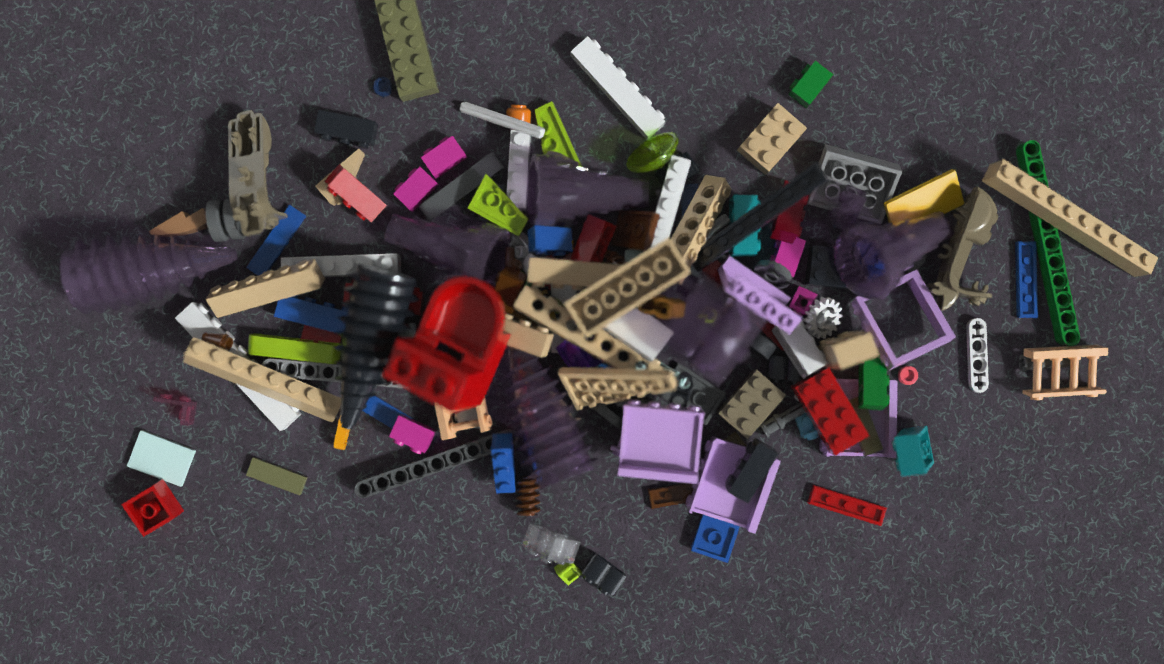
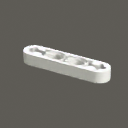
M974 318L969 320L966 326L968 384L973 392L982 393L987 390L989 385L987 327L984 320ZM976 321L977 325L981 326L980 329H977V335H981V338H972V335H976V329L972 328V325H975ZM976 340L981 343L979 351H975L972 348V344ZM977 359L982 362L980 370L973 368V362ZM973 373H983V376H979V382L983 383L982 386H979V389L974 385L975 382H978V376H974Z

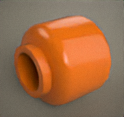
M511 104V107L506 109L507 116L531 123V111L526 108V105Z

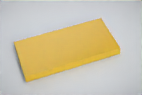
M951 169L883 202L892 233L895 237H898L963 205L964 200L956 171Z

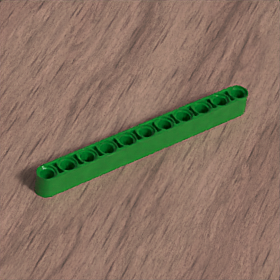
M1029 140L1020 144L1016 149L1019 169L1049 188L1039 143ZM1026 146L1030 149V154L1026 152ZM1030 165L1033 166V168H1034V173H1032V172L1030 171V169H1029V166H1030ZM1028 210L1034 241H1036V250L1055 340L1061 346L1077 345L1080 341V333L1058 229ZM1042 221H1044L1046 224L1045 229H1043L1041 226ZM1046 239L1050 243L1049 248H1047L1045 245ZM1050 258L1054 262L1053 267H1051L1049 264ZM1054 277H1056L1058 280L1056 286L1053 283ZM1058 296L1062 299L1061 304L1057 302ZM1062 315L1065 316V322H1064V323L1061 321V316H1062ZM1067 333H1068V335H1069V341H1068V342L1065 340V335H1066Z

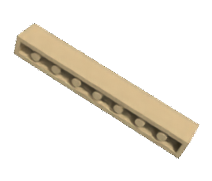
M194 337L184 355V363L329 422L334 421L341 406L340 397Z

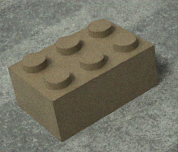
M753 369L716 413L743 437L749 439L786 395L758 370Z

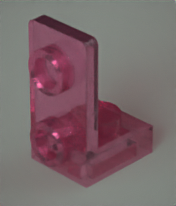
M163 393L158 397H153V401L183 405L179 411L180 425H194L197 402L191 401V397L179 396V399L172 398L173 395Z

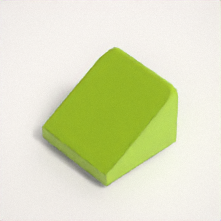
M569 556L554 567L557 575L568 586L582 575V571Z

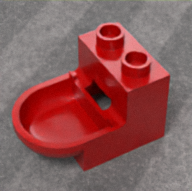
M457 277L443 283L433 294L416 335L397 340L383 376L451 413L481 405L511 337V333L503 330L505 313L497 292L488 283L474 277ZM439 341L464 353L463 360L458 362L446 353L435 350Z

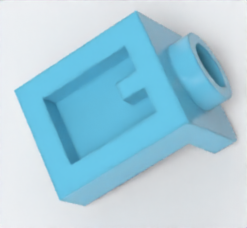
M806 413L795 419L802 438L813 440L819 437L817 430Z

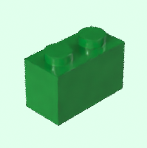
M816 60L812 65L807 64L801 72L803 77L800 80L796 78L789 87L792 91L788 95L805 108L812 103L834 75Z

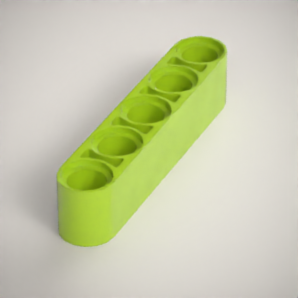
M249 334L247 353L258 356L334 364L333 362L341 360V352L333 347L342 344L323 341L315 343L313 340L301 339L300 341L299 338Z

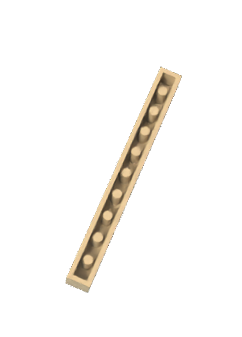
M1003 159L989 165L982 180L987 185L1130 275L1137 277L1152 273L1158 259L1157 256Z

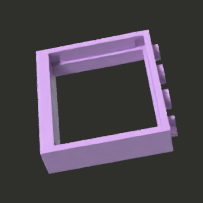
M917 270L860 295L851 303L855 310L854 314L858 315L861 320L862 329L866 333L871 332L880 354L881 363L884 362L888 370L949 343L956 337ZM907 282L939 339L896 358L865 301Z

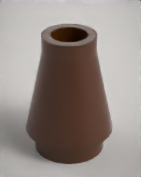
M204 332L201 337L202 341L228 352L233 345V338L228 334Z

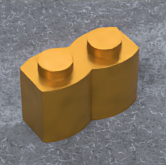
M656 294L638 305V310L644 314H655L662 319L684 317L686 303L679 298H668L663 294Z

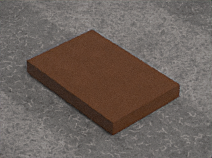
M620 209L610 246L647 252L651 248L660 214Z

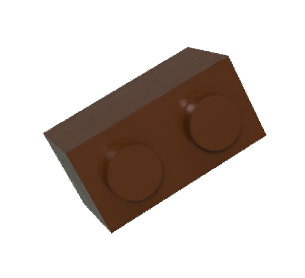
M506 266L503 271L497 273L495 278L497 285L493 289L502 301L504 312L512 315L515 311L513 306L524 289L528 275L509 266Z

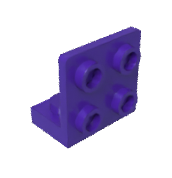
M583 334L584 339L586 341L594 340V334H592L588 338H586ZM564 340L555 348L569 368H595L603 363L567 340ZM601 343V349L607 352V347Z

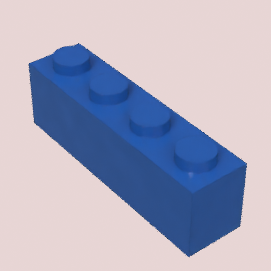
M298 295L278 300L274 317L335 333V331L344 330L345 323L337 317L345 316L347 308L342 306V310L335 308V304L324 302L321 305L316 303V299L305 297V300L298 299Z

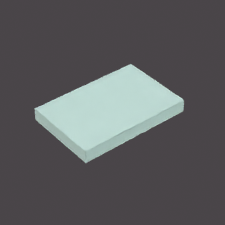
M140 430L127 467L181 487L196 450Z

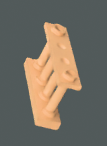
M1100 345L1024 348V356L1031 358L1033 362V389L1023 390L1022 394L1029 396L1031 400H1043V397L1072 395L1097 397L1098 394H1106V389L1096 386L1097 359H1099V356H1107L1108 348ZM1081 357L1089 359L1088 386L1078 387V366ZM1063 358L1070 360L1069 387L1059 388L1060 361ZM1044 359L1052 361L1051 388L1041 389V372Z
M485 397L482 404L476 406L478 419L456 424L453 422V413L435 404L442 440L457 437L456 432L475 427H480L481 432L492 430V418L488 414Z

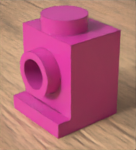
M799 286L789 307L793 308L794 313L803 317L806 311H810L809 305L814 306V300L819 295ZM803 299L807 300L806 306L801 305Z

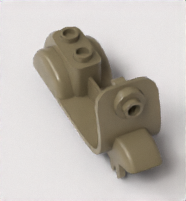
M252 110L238 113L236 119H232L228 123L230 205L234 214L233 218L241 222L242 233L245 236L259 234L264 229H274L279 224V220L288 218L287 213L275 210L269 203L266 186V167L269 164L268 152L272 146V137L264 116L261 113L255 114Z
M978 186L973 188L971 193L967 195L962 208L955 209L957 212H960V215L953 214V217L957 220L948 245H941L942 248L946 249L945 255H937L938 258L943 259L935 283L927 284L929 288H932L930 291L931 295L937 296L936 303L941 311L951 307L957 298H966L968 303L974 306L985 304L986 299L992 298V294L986 293L989 286L984 285L980 291L978 289V281L972 284V288H964L959 285V280L972 245L981 246L988 243L991 238L990 230L992 225L998 219L994 201Z

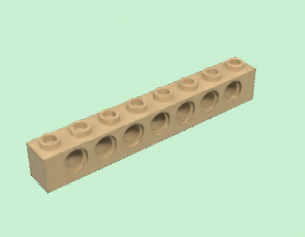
M525 286L513 306L516 311L548 328L553 333L613 369H636V362H642L645 365V369L648 370L663 369L658 360L654 359L652 363L617 338L608 335L609 332L603 328L594 333V340L592 341L584 339L583 332L578 324L575 331L568 330L566 327L568 322L573 321L576 323L566 306L564 308L559 306L558 301L551 296L544 297L540 294L541 291L534 286L530 288ZM535 301H540L543 304V308L535 310L532 304ZM552 311H556L560 314V319L553 321L550 319L549 314ZM605 341L609 342L611 345V350L607 352L603 351L601 349V343ZM619 352L627 353L628 360L626 362L618 359Z

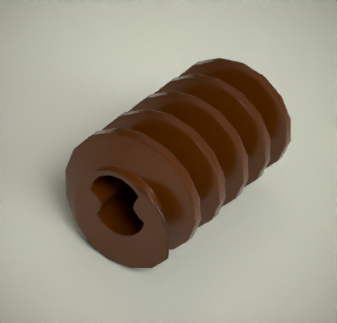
M537 475L517 476L521 480L516 481V484L521 485V488L516 489V492L521 493V495L516 497V499L522 503L517 504L516 507L521 508L522 511L517 512L516 515H538L536 513L540 511V507L535 505L539 504L540 500L535 497L540 496V492L536 491V489L540 488V484L535 482L540 480V477Z

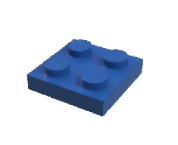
M702 514L691 551L728 563L740 526Z

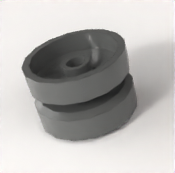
M226 198L224 202L221 199L209 200L207 202L206 221L209 233L215 242L228 241L230 237L233 240L245 239L246 237L242 233L241 222L233 218L234 214L231 209L230 198Z

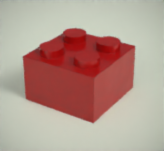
M163 479L122 504L143 537L184 512V509Z

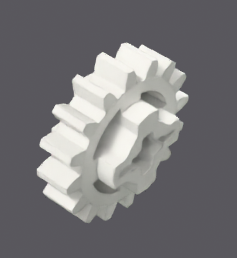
M821 297L820 301L814 300L815 305H809L810 311L805 312L808 317L803 321L807 323L805 325V328L808 329L807 333L818 339L820 337L825 339L826 334L831 336L832 330L837 331L836 325L841 324L839 318L843 317L839 313L842 310L839 307V302L829 297Z

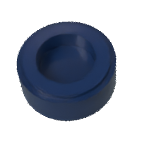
M379 77L374 81L373 89L378 96L387 97L392 93L393 85L388 78Z

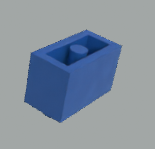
M533 226L528 230L529 253L536 254L538 257L554 255V258H564L565 255L572 252V229Z

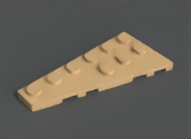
M560 367L558 372L577 411L582 410L583 406L596 407L597 403L610 404L629 400L634 395L643 397L648 392L657 394L675 390L677 385L672 370Z

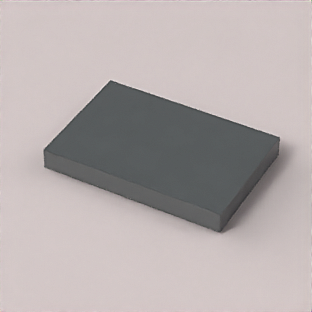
M677 363L674 370L688 372L691 374L694 382L686 408L689 405L700 406V409H704L703 424L707 425L727 393ZM687 379L683 386L689 385L690 380ZM671 391L658 393V395L668 401ZM680 396L673 399L675 404H681L684 401Z

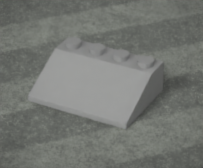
M825 144L818 164L829 180L810 193L808 204L881 224L886 213L883 202L890 200L893 196L902 173L900 165Z

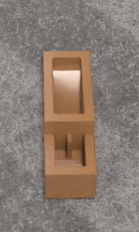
M202 208L192 215L182 211L149 232L155 236L173 237L208 228L206 209Z

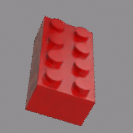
M824 367L791 386L830 454L836 456L869 436L829 367Z

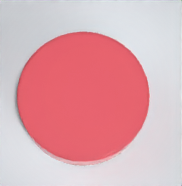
M903 366L898 371V380L905 385L914 384L918 379V372L912 366Z

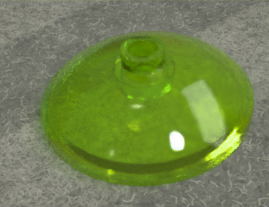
M664 132L646 140L627 159L626 165L631 172L643 173L662 168L676 151L679 138L674 132Z

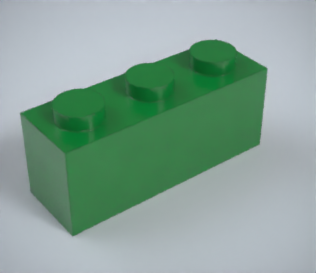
M880 354L858 363V409L883 410L889 404L890 395L887 393V386L889 385L890 377L887 375V367L884 362L881 363Z

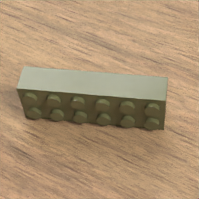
M375 0L400 99L404 102L439 93L416 0Z

